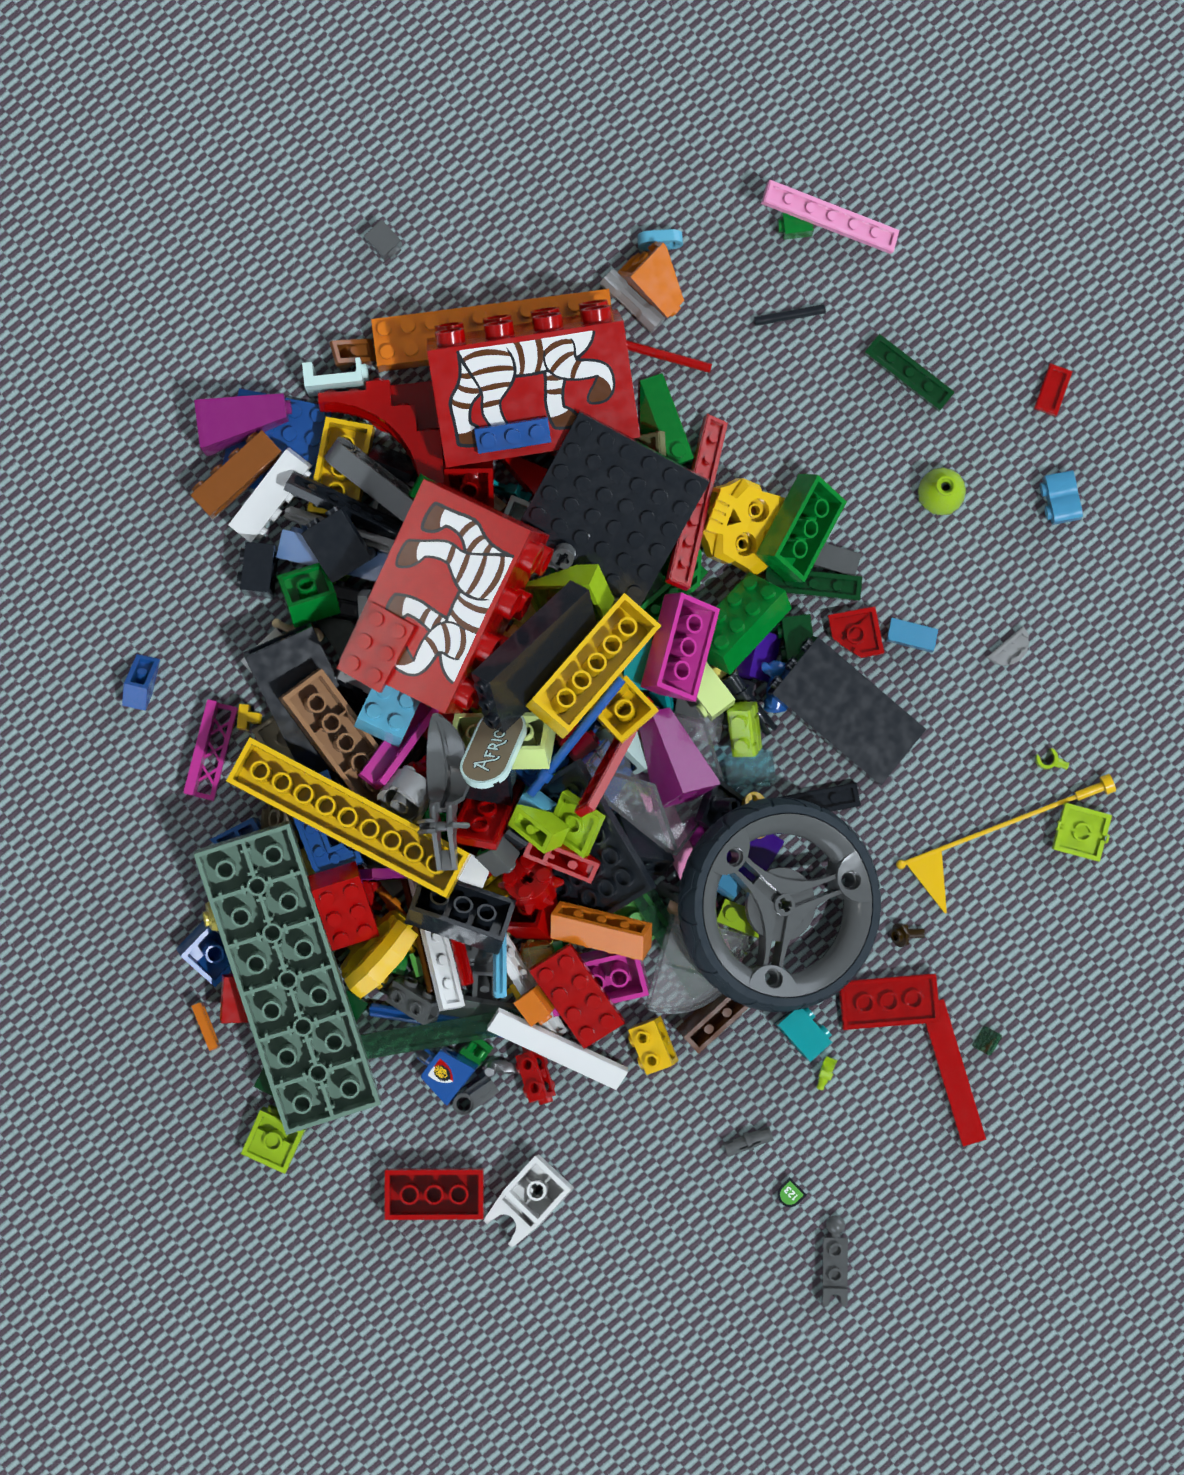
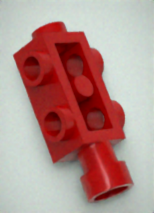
M522 1047L523 1054L517 1055L515 1058L517 1061L516 1069L521 1075L524 1084V1095L528 1098L529 1103L538 1101L539 1105L553 1102L552 1097L556 1096L554 1090L555 1083L551 1079L547 1067V1058ZM538 1058L542 1061L541 1066L538 1065ZM545 1082H547L549 1085L548 1090H546L545 1088Z

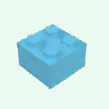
M388 685L385 686L382 693L371 688L354 727L399 747L420 701Z

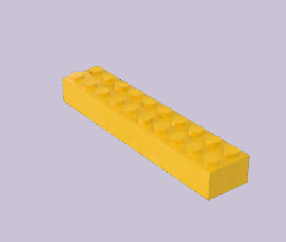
M249 737L226 780L229 784L446 899L449 898L471 857L470 853L457 847L458 870L437 871L432 834H418L419 826ZM441 839V849L450 850L449 842Z

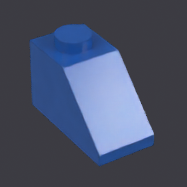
M136 655L124 682L122 706L146 711L153 694L160 659Z

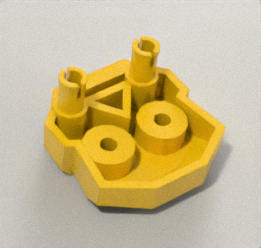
M735 478L726 484L713 487L700 547L704 548L706 557L722 564L731 563L746 574L749 572L755 575L761 573L769 566L756 553L785 498L763 492L760 485L744 478ZM753 506L756 508V513L754 515L751 513V508ZM740 540L743 541L742 548H740L738 545Z
M398 909L389 911L382 918L375 915L380 936L347 946L350 953L341 964L340 973L349 990L360 999L375 988L381 989L383 987L381 983H387L388 975L404 959L407 952L414 953L416 951L414 946L417 948L415 940L418 934L411 929L413 926L404 923L406 916Z

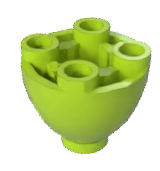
M943 467L933 469L925 474L920 481L918 489L919 502L929 512L937 515H950L958 510L964 502L966 494L965 482L961 476L954 470ZM941 484H949L950 489L948 491L942 490Z

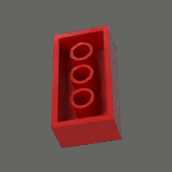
M484 1168L385 1169V1220L484 1219Z

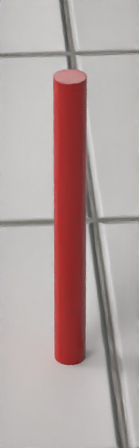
M626 340L628 351L707 373L711 371V363Z

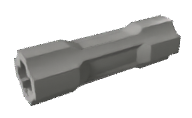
M612 269L601 280L600 286L603 289H609L610 295L632 313L638 322L650 333H653L664 322L665 317L654 306L646 302L616 270Z

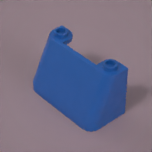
M328 769L319 773L337 783L334 774ZM293 818L315 873L356 861L358 869L368 865L365 855L350 847L347 849L343 843L339 844V841Z

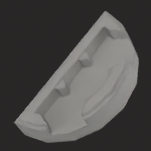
M1023 626L986 658L992 663L1001 666L1013 665L1020 661L1027 653L1029 646V635L1025 627Z

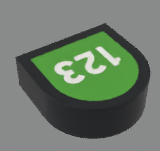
M790 1177L779 1187L777 1192L778 1200L786 1207L798 1205L807 1196Z

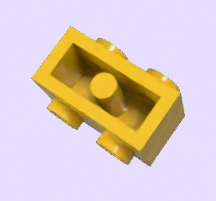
M661 1015L638 1023L628 1030L629 1042L632 1047H635L638 1053V1064L645 1071L646 1075L671 1067L679 1061Z

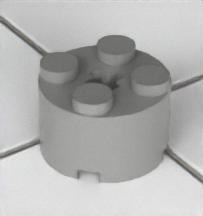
M405 765L402 769H397L387 784L382 787L377 795V801L380 799L381 807L407 821H411L413 824H417V820L422 819L430 805L427 779L418 774L413 767Z

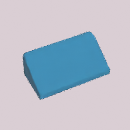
M891 618L886 641L933 653L938 629Z

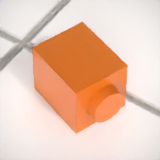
M538 984L514 1002L516 1008L531 1027L537 1022L540 1025L552 1018L550 1013L555 1009Z

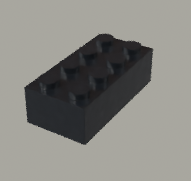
M459 880L448 899L418 884L404 923L498 955L517 900Z

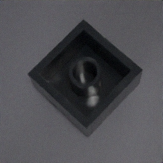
M245 541V548L241 547L239 561L242 562L243 567L242 572L238 571L237 586H239L245 596L274 599L279 560L276 557L278 549L274 544Z

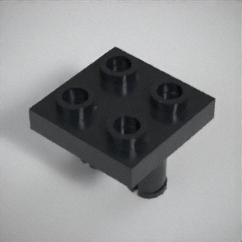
M719 779L720 784L704 794L694 820L705 829L715 824L718 819L728 812L742 806V800L745 798L721 779Z

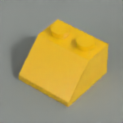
M627 675L622 678L625 684L597 717L601 725L621 743L626 741L659 711Z

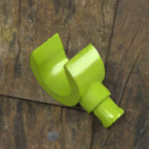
M1053 748L1049 749L1053 756V761L1050 765L1043 764L1039 755H1035L1037 766L1044 770L1051 769L1054 766L1067 770L1070 764L1058 758V754Z
M828 1056L825 1057L818 1075L817 1089L824 1090L828 1080L830 1081L833 1076L832 1072L838 1060Z

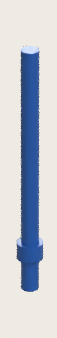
M618 676L554 755L551 759L550 769H540L536 774L538 777L526 790L530 796L534 797L545 783H549L554 776L553 772L625 684L621 677Z

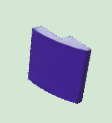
M774 834L766 835L761 839H755L750 842L748 858L766 871L785 841ZM728 851L727 862H730L732 855L731 852ZM744 866L738 870L751 882L756 878Z

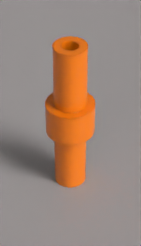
M381 885L375 892L385 902L387 910L398 909L407 917V913L401 907V902L396 897L393 898Z

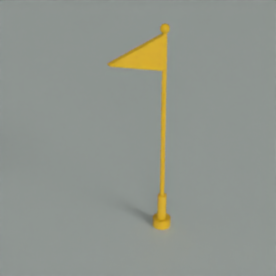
M1110 774L1099 777V783L1074 792L1075 795L905 861L898 860L896 867L904 869L907 865L946 914L942 851L1060 806L1064 802L1068 803L1075 799L1079 801L1103 791L1106 795L1116 792L1114 781Z

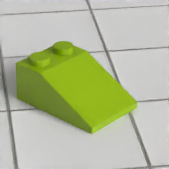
M599 564L575 565L530 581L525 587L527 592L533 594L531 603L536 612L570 580L589 590L596 620L602 619L615 600Z

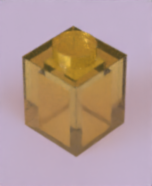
M527 940L521 950V958L523 963H526L528 971L532 966L554 953L553 940Z

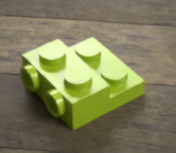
M268 1105V1108L263 1106L258 1113L241 1154L286 1174L306 1129L286 1135L277 1107L273 1105Z

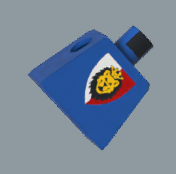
M425 1046L417 1056V1059L427 1066L421 1074L422 1080L446 1105L452 1102L479 1066L476 1062L445 1046L437 1055Z

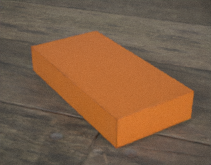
M200 1002L192 1005L191 1007L209 1051L220 1048L221 1045L204 1003Z

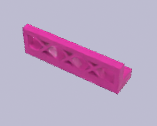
M207 699L184 794L215 801L238 712L237 707ZM218 708L232 711L229 721L220 726L216 719ZM216 723L218 728L213 730L214 724ZM227 727L226 734L223 731V728ZM220 731L225 738L224 743L214 749L210 739L213 734ZM208 747H210L212 751L207 754ZM222 749L219 757L217 752ZM214 754L218 760V766L216 769L208 772L204 766L205 759ZM202 770H204L206 775L201 777ZM216 773L213 781L211 775ZM207 777L212 783L210 795L197 792L199 782Z
M420 702L400 746L396 747L383 740L358 776L376 790L385 786L429 726L432 714L439 711L432 707L428 708Z

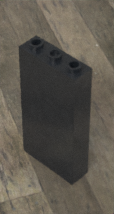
M570 580L471 673L479 705L484 716L483 720L489 728H495L505 733L529 710L526 707L527 703L597 624L590 592L587 588Z
M308 622L245 651L244 657L294 760L317 773L328 769L333 774L332 770L278 699L316 669L322 668L351 707L345 693L338 684L339 680L336 678V674L311 622Z
M815 636L806 638L800 645L799 649L801 651L797 656H792L785 663L784 668L786 669L781 676L777 675L772 679L769 684L771 688L767 693L873 783L882 785L926 731V728L823 640Z

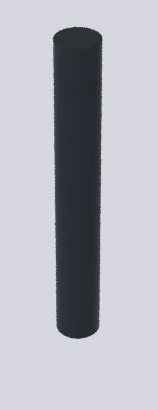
M821 304L754 317L755 326L826 314L825 305Z

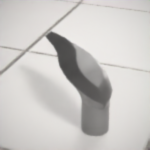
M490 1060L482 1064L486 1068L484 1073L488 1077L493 1076L494 1072L519 1074L516 1065L507 1061Z

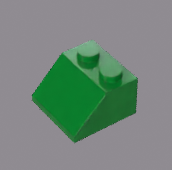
M320 563L277 576L294 628L341 613L332 582Z

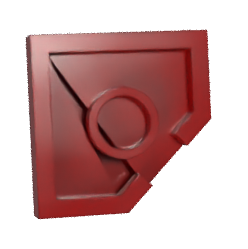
M875 606L827 616L831 638L843 648L860 659L884 654Z

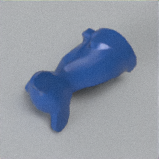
M777 660L769 663L762 662L761 664L762 671L770 677L766 687V698L763 707L765 711L770 713H780L787 710L767 693L771 688L769 684L772 679L777 675L781 676L786 669L784 668L785 663Z

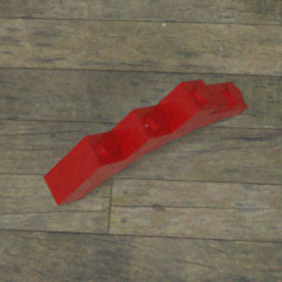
M375 378L371 381H366V390L353 388L348 391L337 392L336 390H327L324 393H318L320 412H340L358 416L375 423L390 433L402 445L412 460L418 476L421 473L437 483L444 484L443 448L440 430L425 428L422 431H417L415 405L400 403L397 406H392L390 380Z

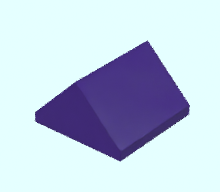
M769 633L736 668L739 671L740 677L768 683L770 677L762 671L761 664L762 662L769 663L777 660L781 639H778V635Z

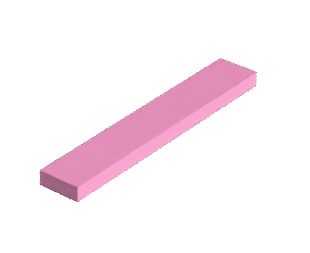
M769 180L766 184L761 204L891 254L894 252L900 230L775 181Z

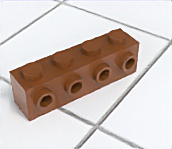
M262 430L259 433L254 432L246 440L247 444L242 449L237 448L228 456L229 460L223 466L221 464L217 465L210 472L212 476L205 482L201 480L192 488L193 493L191 497L212 520L272 467L283 454Z

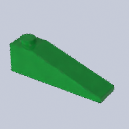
M663 373L640 380V435L664 431L666 457L683 466L693 464L694 457Z

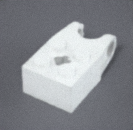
M538 1154L502 1191L486 1215L484 1222L488 1225L499 1215L511 1216L516 1223V1231L508 1245L513 1248L541 1225L574 1187ZM534 1184L543 1187V1195L541 1193L538 1195L534 1193L536 1190Z

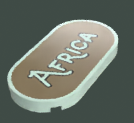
M484 716L480 719L460 763V771L468 785L474 788L486 789L493 787V784L498 781L501 783L508 777L527 733L523 716L505 733L495 728H489L483 720Z

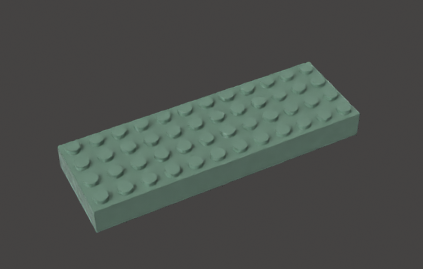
M291 821L279 823L195 850L194 858L286 1135L381 1105V1097L334 953L311 891L308 873Z

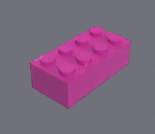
M601 950L579 954L613 1003L649 996V983L642 960L610 954ZM556 1009L552 1011L554 1017L560 1016Z

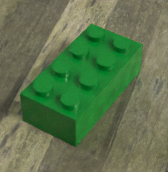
M798 474L756 555L785 581L805 582L847 501L819 475Z
M749 572L717 606L720 611L706 662L730 675L792 609L786 591Z

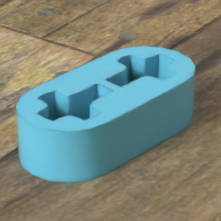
M676 229L643 231L637 235L638 248L644 251H650L648 246L655 241L663 242L668 250L683 246L682 232Z

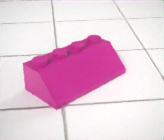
M682 592L665 594L658 618V623L661 627L654 634L640 687L659 695L696 702L720 609Z

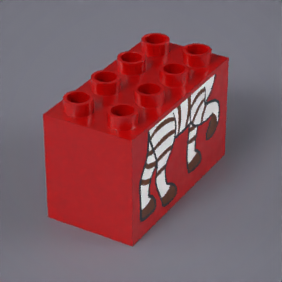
M607 299L579 303L580 315L562 317L559 307H547L531 311L532 322L513 325L511 314H503L483 318L484 330L465 332L463 322H450L434 326L435 337L427 338V354L446 468L559 450L579 411L588 414L632 439L640 438L624 320L618 309L611 310ZM548 417L551 436L550 443L478 454L474 428Z
M423 479L339 662L371 603L375 602L417 626L386 685L444 714L466 713L470 707L478 710L480 708L479 699L474 688L471 673L509 638L503 634L510 619L513 617L520 621L526 614L533 594L524 589L531 575L535 573L542 576L552 559L554 549L546 546L550 535L447 485Z

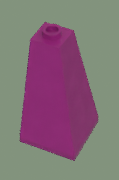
M284 393L194 400L199 444L206 456H211L247 440L254 432L259 433L261 430L266 432L289 422L288 414H292L291 401L286 400Z
M657 706L659 711L639 729L656 810L694 801L718 786L720 782L671 708L660 709Z

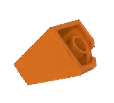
M655 241L648 246L650 251H645L641 254L638 252L619 269L618 273L646 302L654 306L664 317H673L681 309L680 305L684 302V298L667 246L663 242Z

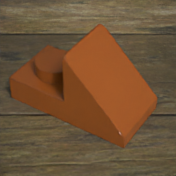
M371 339L332 340L329 342L335 365L342 372L356 365L355 358L357 357L361 358L362 364L370 365L376 362Z

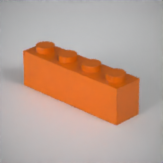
M560 901L551 913V938L643 961L652 945V923Z

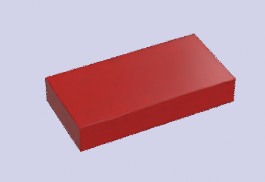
M1050 363L1034 410L1056 417L1073 371Z

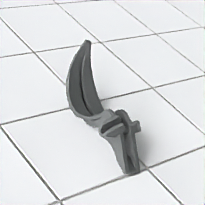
M433 713L428 727L426 749V779L430 802V819L417 820V824L420 827L418 834H432L437 871L458 870L457 828L470 827L468 822H457L456 816L458 804L464 801L470 785L466 783L460 771V763L466 748L452 723L441 714ZM440 813H446V821L440 819ZM441 831H447L450 850L441 849Z

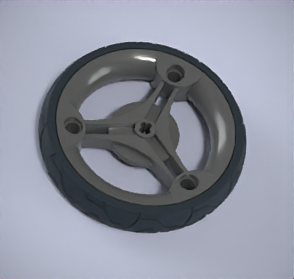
M787 797L760 799L742 805L722 816L707 829L694 846L683 870L678 894V918L688 954L702 976L713 987L718 988L722 994L746 1007L769 1012H788L819 1004L838 993L856 976L872 950L881 914V893L876 868L867 848L859 840V836L837 815L825 808H820V806L811 802ZM772 834H789L804 838L815 844L829 858L826 874L807 880L803 875L789 868H772L764 871L748 858L750 842ZM728 851H730L732 855L730 862H727ZM742 866L747 868L756 877L752 883L738 871ZM729 874L746 894V917L759 937L756 964L746 966L740 962L727 947L721 935L716 915V897L722 875ZM843 875L845 876V883H844V885L842 884V876H843ZM828 883L830 890L814 895L813 887ZM834 896L843 900L841 924L827 952L810 967L800 972L789 974L783 969V964L790 940L799 937L807 930L813 920L815 908ZM772 941H775L771 965H769L768 961ZM769 972L770 978L766 983L765 974Z

